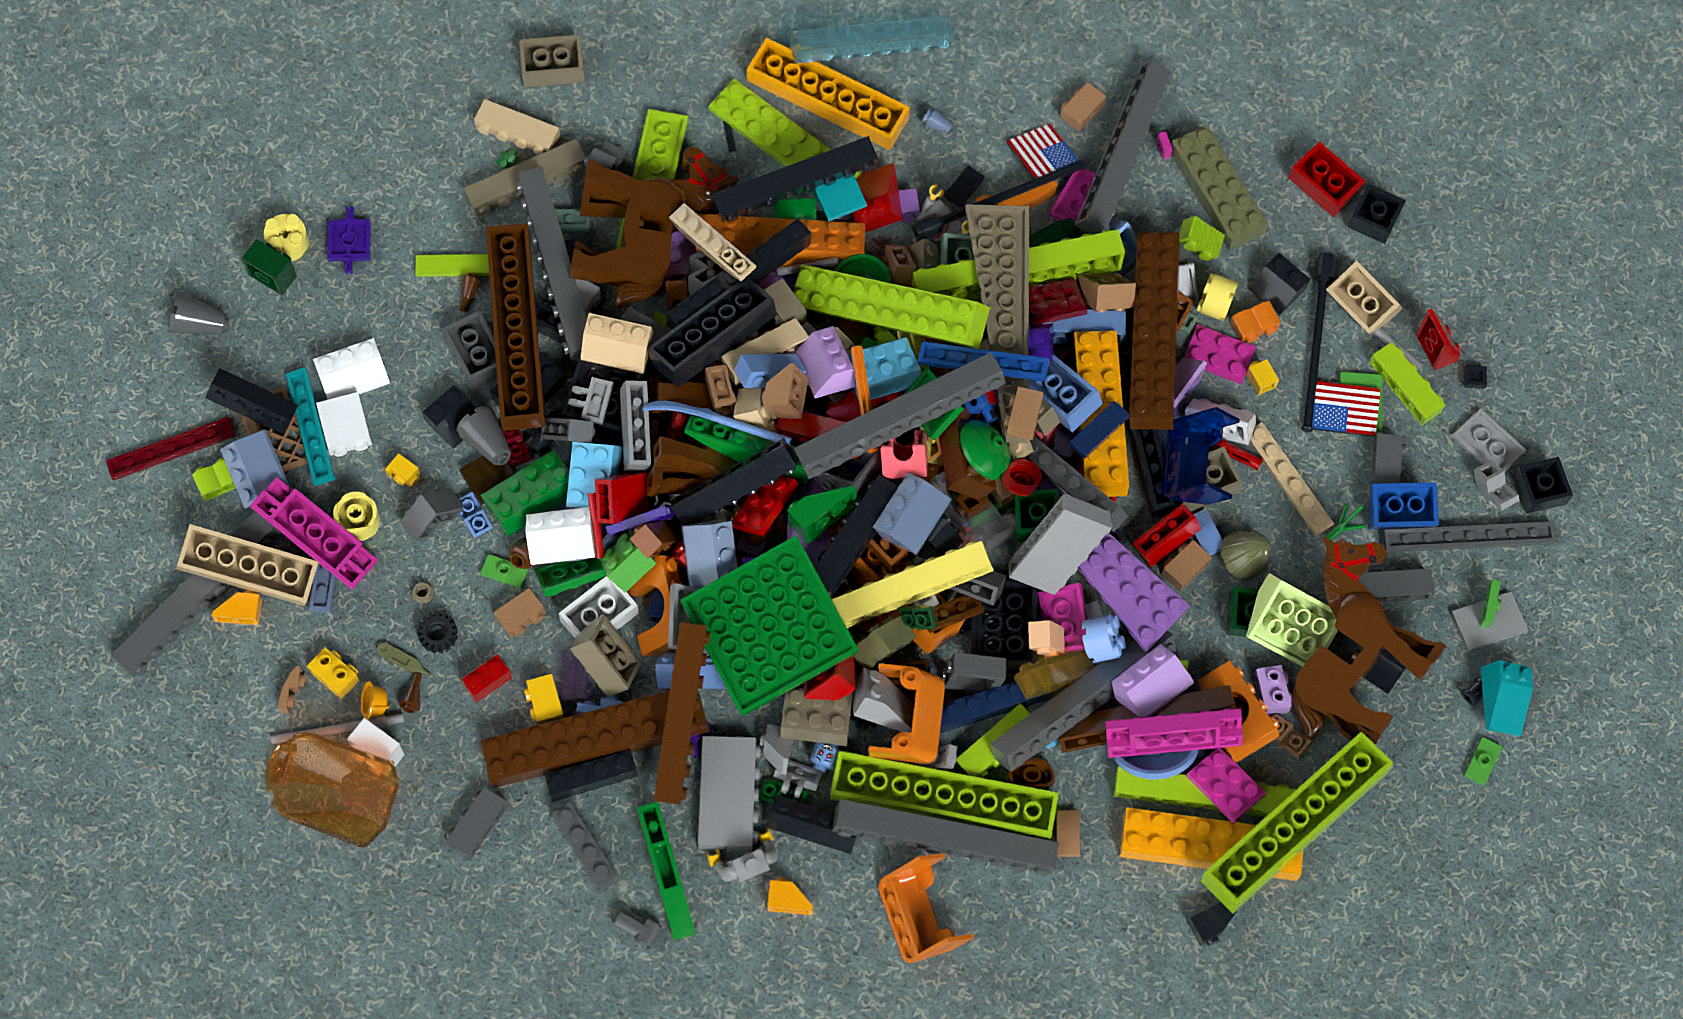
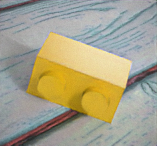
M552 674L527 680L528 688L524 689L527 702L532 701L533 708L529 709L532 721H537L538 725L563 719L564 716Z

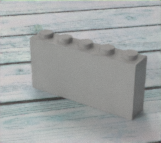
M1063 494L1009 561V578L1055 595L1060 588L1065 586L1069 577L1076 573L1080 564L1087 560L1090 552L1098 547L1101 539L1111 531L1110 512Z
M703 736L698 835L699 850L752 851V846L757 845V831H753V823H758V810L754 809V801H759V788H755V780H759L760 766H755L756 758H760V745H756V738Z

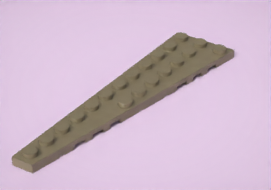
M966 204L965 210L981 303L990 307L985 325L989 350L1028 356L1029 206ZM1004 376L1006 383L996 390L1005 443H1028V439L1008 435V426H1004L1007 413H1011L1013 407L1009 406L1012 393L1016 394L1018 387L1028 389V379Z

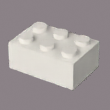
M606 576L559 613L560 622L576 638L581 631L602 614L618 630L639 614L638 605L628 593L623 592Z

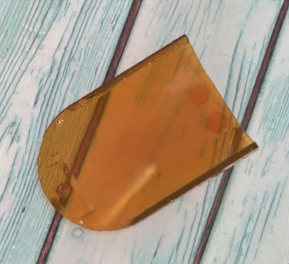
M309 732L294 734L286 742L279 744L270 758L266 771L267 792L272 791L274 797L272 806L282 817L363 848H367L386 828L400 785L394 761Z

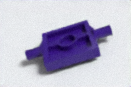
M349 206L346 207V218L328 221L327 258L329 262H345V274H348V267L349 273H353V262L370 261L371 220L354 218L355 208L352 206L350 208Z

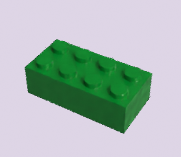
M552 450L483 493L481 497L488 512L509 537L526 526V515L549 512L567 500L570 470L555 451Z

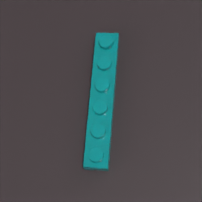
M304 367L286 373L292 402L299 405L295 413L313 484L318 486L336 480L309 372Z

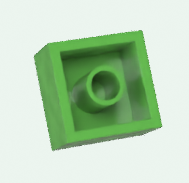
M632 530L627 534H622L617 543L612 548L605 550L604 557L600 558L607 577L625 593L656 564L654 557L647 559L630 540L634 535Z

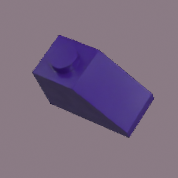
M1053 323L1031 325L1028 330V351L1030 356L1049 358V361H1053Z

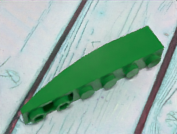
M692 414L684 432L702 444L738 462L775 443V441ZM790 445L791 449H792L793 452L795 453L794 448H796V447ZM799 460L794 472L789 475H781L793 478L800 484L806 485L808 482V477Z
M659 802L637 807L639 821L673 939L676 941L696 935Z

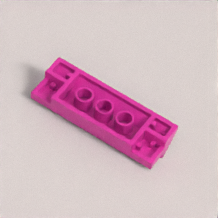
M277 477L249 506L351 590L363 580L366 574L378 562L377 558L362 547V542L297 489L292 490Z
M1226 708L1223 711L1204 710L1200 713L1190 714L1182 712L1178 715L1170 716L1160 714L1148 718L1139 716L1127 720L1113 719L1106 721L1108 758L1242 746L1241 709Z

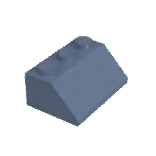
M266 430L236 440L220 449L245 509L251 508L249 507L263 490H266L276 477L290 487Z
M907 473L873 528L884 540L917 555L951 499L927 481Z
M717 519L681 526L689 587L701 589L737 569L732 521Z

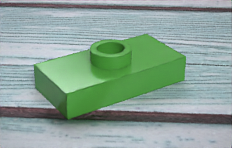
M488 554L480 574L522 589L529 569L516 568L510 561Z
M1492 579L1487 587L1480 625L1482 627L1489 628L1494 622L1495 612L1499 611L1501 599H1498L1501 581Z
M1482 737L1464 777L1485 786L1502 746Z

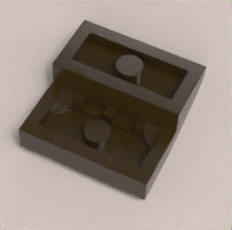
M484 456L470 462L459 470L479 505L484 504L481 497L483 493L515 474L508 462L504 465H494Z

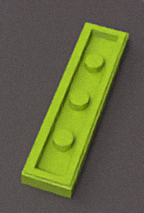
M488 254L416 255V277L467 276V273L489 276Z

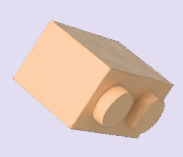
M1050 620L1028 622L1029 649L1036 651L1039 655H1044L1045 658H1056L1057 654L1065 653L1064 627Z

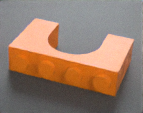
M659 555L655 557L656 564L627 591L630 596L642 597L659 589L664 598V613L659 623L653 628L637 635L642 656L658 657L672 650L668 648L670 588L674 583L681 585L682 583L680 582L677 563L670 556Z
M1229 660L1198 681L1201 691L1230 685L1233 698L1243 701L1249 707L1248 717L1241 725L1243 735L1242 746L1223 747L1228 756L1237 763L1279 737L1277 728L1280 726L1274 716L1269 717L1266 713L1268 709L1263 700L1256 699L1254 696L1256 691L1251 683H1245L1242 679L1244 674L1239 666L1236 665L1234 667Z

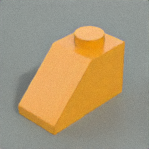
M250 590L244 591V593L237 592L212 612V617L215 622L259 625L262 599L257 592Z
M786 878L770 880L768 911L813 915L812 904L793 882H788Z

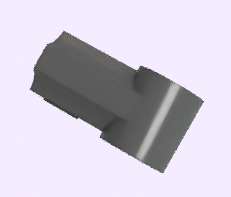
M625 908L620 912L614 923L615 927L634 937V940L638 943L641 941L646 944L648 949L652 948L663 930L655 922L649 919L644 920Z

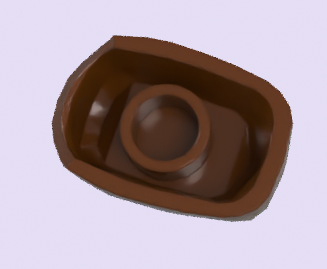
M1029 758L1012 772L1008 770L1007 773L1008 783L1041 790H1049L1055 782L1054 770L1045 759Z

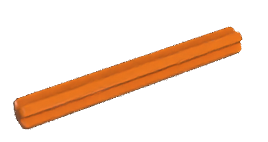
M858 345L851 347L860 411L861 415L872 410L863 348ZM874 447V448L868 450L867 452H868V453L877 452V451H878V447Z

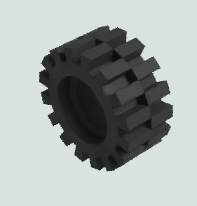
M431 612L428 614V618L424 616L422 618L423 622L418 624L419 629L417 628L419 641L425 647V650L441 654L444 650L449 651L451 646L454 647L455 640L458 639V629L451 616L448 617L444 612L443 615L440 612H436V615H433ZM435 626H442L446 629V635L441 640H433L429 635L430 630Z

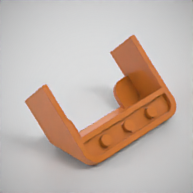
M879 663V673L884 674L886 677L900 678L903 687L916 690L912 732L896 734L892 740V748L869 746V756L885 760L922 764L932 763L938 755L945 693L944 681L939 676L915 667Z
M944 853L918 856L886 875L879 882V892L901 956L907 963L919 962L952 951L974 938L973 934L956 936L951 929L940 930L925 889L929 888L934 882V873L931 866L944 859Z

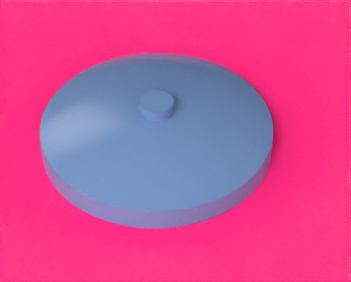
M1199 750L1114 757V760L1123 770L1134 776L1144 779H1164L1175 776L1187 769L1195 760Z

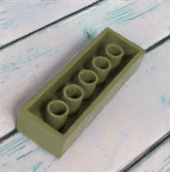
M1206 125L1171 142L1173 148L1171 156L1216 230L1225 234L1223 242L1230 251L1264 235L1268 227L1266 219L1209 126Z

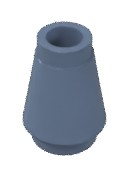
M931 108L928 109L922 120V123L926 124L925 127L948 134L953 125L940 112Z

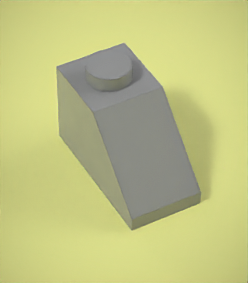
M768 724L767 731L761 734L760 746H764L763 756L781 774L786 775L793 739L780 738L781 726Z

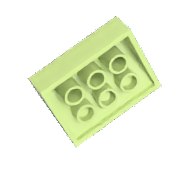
M1269 573L1258 591L1246 637L1303 667L1321 645L1328 649L1338 631L1335 628L1336 618L1329 605Z

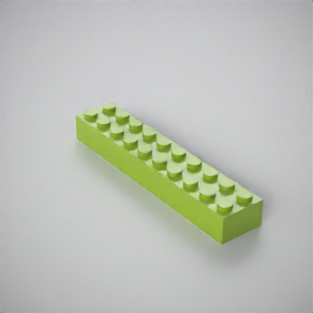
M1108 229L1099 234H1084L1075 239L1065 238L1060 242H1045L1036 247H1029V287L1069 278L1076 280L1080 274L1109 273L1121 270L1125 250L1119 230L1112 231ZM964 259L955 264H940L936 268H921L913 272L912 288L970 301L981 300L974 260Z
M802 264L794 289L795 296L806 311L975 349L980 348L990 307L979 302Z
M1360 732L1207 869L1201 882L1234 913L1388 774L1394 763Z
M839 751L830 800L839 802L842 799L1050 841L1059 793Z

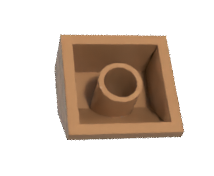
M1116 272L1079 275L1078 279L1086 305L1093 308L1095 312L1104 313L1107 312V309L1125 311V308H1134L1135 282Z
M790 363L766 383V388L762 393L763 404L777 418L802 419L808 377L794 363Z

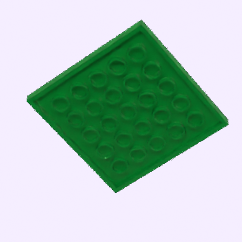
M797 535L680 600L691 622L696 625L707 626V631H711L709 645L705 644L704 646L742 717L860 652Z

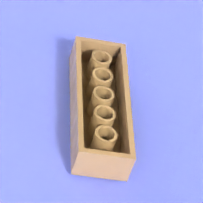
M190 524L176 569L304 606L309 596L318 562Z

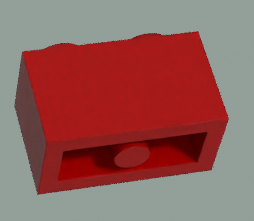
M497 654L466 675L461 681L469 695L477 703L512 679L508 667Z

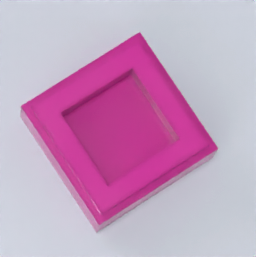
M1166 131L1161 132L1157 137V147L1162 159L1170 158L1173 148Z

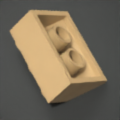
M1358 261L1352 264L1326 289L1369 334L1387 324L1403 309Z
M589 313L583 334L581 360L644 374L648 358L647 348L651 346L654 334L653 329L650 326Z

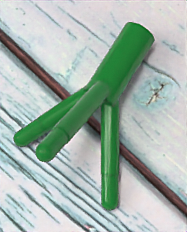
M1346 503L1338 525L1326 534L1325 537L1333 541L1343 531L1365 528L1364 524L1346 526L1363 509V505H1360L1345 519L1349 504Z

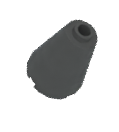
M177 292L173 305L174 309L171 313L169 332L222 334V330L227 331L229 319L226 318V313L183 292Z
M486 406L474 409L476 413L471 416L469 414L465 415L457 426L459 437L492 464L504 465L509 461L511 451L495 412Z

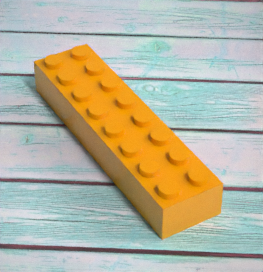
M769 38L765 39L747 68L748 82L863 138L869 136L871 142L889 151L909 120V106Z
M1117 331L1074 332L1072 343L1074 372L1098 390L1103 402L1079 426V433L1113 401L1123 408ZM1124 423L1087 458L1084 459L1081 456L1082 476L1108 497L1127 496L1129 476Z
M1126 808L1123 816L1119 857L1209 869L1256 825ZM1303 851L1273 878L1297 881L1302 873Z

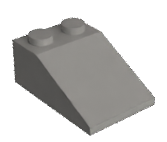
M863 668L855 680V690L852 692L854 716L900 732L911 733L914 714L913 703L884 674Z

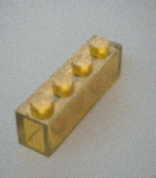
M1085 649L1069 651L1064 655L1056 654L1048 660L1042 658L1035 664L1028 662L1019 668L1020 672L1014 676V679L1027 700L1069 687L1095 668V665L1089 659Z

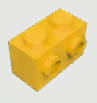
M325 647L307 665V668L313 676L342 699L360 681L357 676L358 671L350 663L345 665L341 661L342 657L335 650L330 652Z

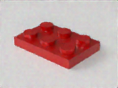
M779 476L771 485L759 487L754 494L748 496L746 502L736 513L732 521L733 528L764 536L798 486L797 481L793 478Z

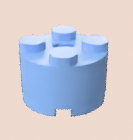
M1105 615L1082 622V629L1086 628V635H1082L1084 647L1089 659L1094 658L1093 663L1119 658L1122 655V649L1126 648L1125 639L1119 634L1118 628L1120 624L1116 615Z

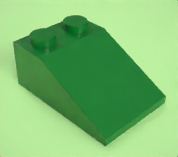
M848 486L805 496L800 501H794L787 510L790 527L806 545L810 544L854 509L857 501L856 488Z

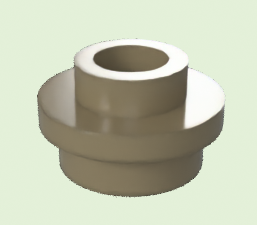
M420 582L412 589V597L417 603L425 604L433 598L434 591L428 583ZM425 590L427 594L423 597L419 596V592Z

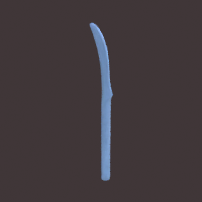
M654 401L643 407L644 411L671 410L692 414L775 442L785 438L789 446L792 442L790 437L717 414L709 408H698L672 401Z

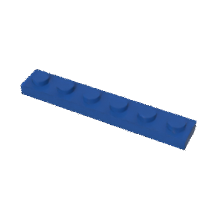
M922 342L918 357L919 365L956 370L988 353H992L1004 376L1044 382L1046 381L1050 361L1049 358Z

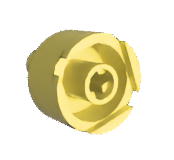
M281 214L267 220L264 229L265 241L271 244L277 252H284L289 255L291 261H295L303 256L309 246V237L303 222L295 214Z
M1211 273L1197 311L1224 322L1239 282Z
M350 492L342 496V499L334 506V520L359 541L374 536L380 525V515L372 498L362 492Z

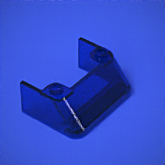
M1218 407L1174 419V430H1168L1162 495L1173 501L1202 505L1232 499V494L1213 484H1205L1209 446L1216 445L1222 439L1223 427L1240 423V419Z

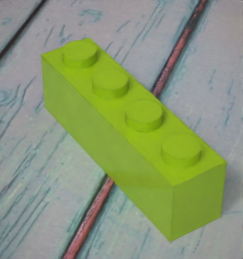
M1391 342L1372 355L1369 361L1371 366L1379 375H1383L1382 379L1422 426L1443 411L1445 404L1442 397L1431 389L1428 380L1421 377L1417 372L1416 366L1405 358L1400 347L1395 346Z
M1020 703L956 759L954 764L963 775L985 779L989 775L987 771L993 766L997 768L1001 765L994 759L990 743L1021 722L1030 713Z

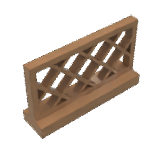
M284 387L270 391L276 395L282 394L283 398L290 401ZM296 413L284 436L273 433V429L267 431L269 438L272 437L281 441L278 449L274 448L277 457L281 455L289 458L288 463L281 466L283 472L308 463L307 457L299 458L295 456L298 448L304 449V445L301 444V433L298 442L287 438L290 430L300 433ZM238 414L247 436L265 430L260 428V423ZM284 442L295 446L292 455L281 451Z

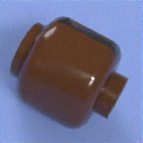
M520 538L509 549L508 555L514 567L526 570L532 566L529 558L527 538Z

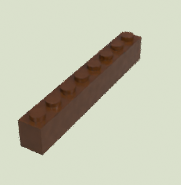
M680 622L653 801L681 805V800L686 801L688 787H684V780L689 778L691 765L687 764L688 755H693L694 742H690L691 733L696 734L698 720L693 719L695 711H699L701 698H697L698 689L703 688L704 676L700 675L701 666L706 667L707 653H703L704 645H709L711 631H707V626Z
M1231 686L1178 695L1151 717L1160 714L1170 716L1178 715L1182 712L1191 714L1200 713L1204 710L1223 711L1226 708L1235 709ZM1125 706L1094 711L1059 736L1062 753L1107 745L1106 721L1113 719L1127 720L1138 716Z

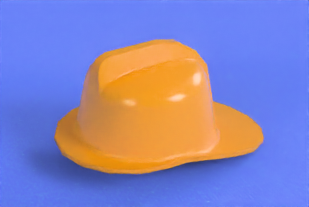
M370 681L366 682L361 694V713L366 720H369L370 717L383 715L385 710L390 707L386 690L373 685Z

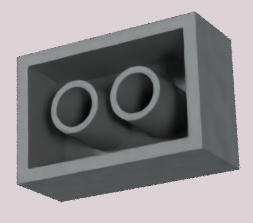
M480 311L441 328L444 339L471 390L497 378L494 336Z

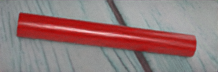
M588 493L596 559L603 558L605 554L601 525L597 522L596 493Z

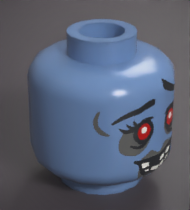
M817 742L810 756V761L815 764L814 769L820 770L823 773H826L827 770H835L838 753L841 751L839 749L840 745Z

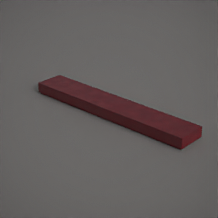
M228 416L105 461L111 478L114 481L234 438L236 435Z

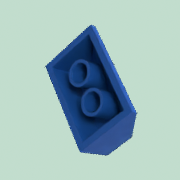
M1437 482L1372 484L1368 506L1369 530L1438 526Z

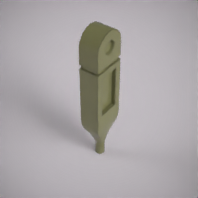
M380 643L378 645L377 652L384 659L410 673L425 674L428 677L431 675L412 656L388 643Z

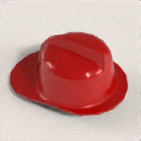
M1026 459L1015 460L1003 474V485L1013 495H1031L1041 481V470L1032 461Z

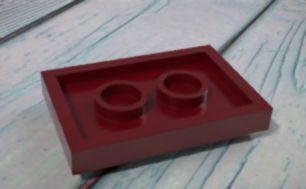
M1074 278L1029 287V327L1035 324H1045L1087 315V306Z

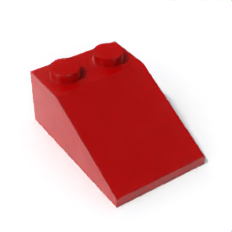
M894 163L857 177L856 182L867 206L853 212L855 223H865V232H871L903 220Z
M1432 308L1429 309L1416 333V337L1433 369L1437 370L1457 362L1461 355V350L1458 343L1452 339L1449 326L1444 324L1442 318Z

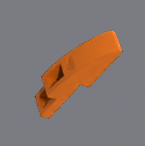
M1052 181L995 205L1029 206V210H1031L1056 193L1057 181ZM991 195L977 197L976 202L991 197Z

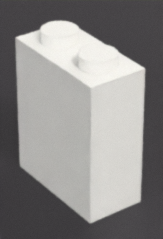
M358 392L316 403L331 456H343L347 454V451L354 449L362 451L367 449L369 445H372Z

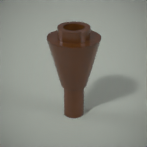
M467 273V276H462V300L459 311L467 312L470 300H472L482 284L478 275Z
M420 673L413 674L411 685H409L399 702V706L407 713H415V711L421 709L419 686L422 674Z

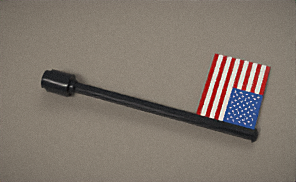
M1047 124L1007 140V145L1033 180L971 205L998 204L1079 170L1084 171L1086 168L1085 162L1082 159H1077L1052 125ZM965 207L944 216H937L933 213L916 220L911 225L914 236L919 240L942 233L944 225L966 216Z
M1320 253L1315 259L1313 277L1319 284L1304 423L1301 430L1306 433L1319 430L1375 437L1380 389L1317 381L1327 285L1334 281L1336 269L1335 256L1331 253Z

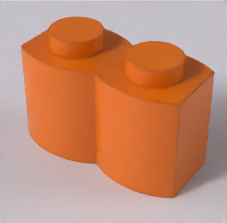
M1270 301L1260 303L1251 309L1243 310L1233 315L1230 321L1239 340L1242 342L1247 341V343L1256 341L1260 335L1265 333L1267 336L1274 334L1281 323Z

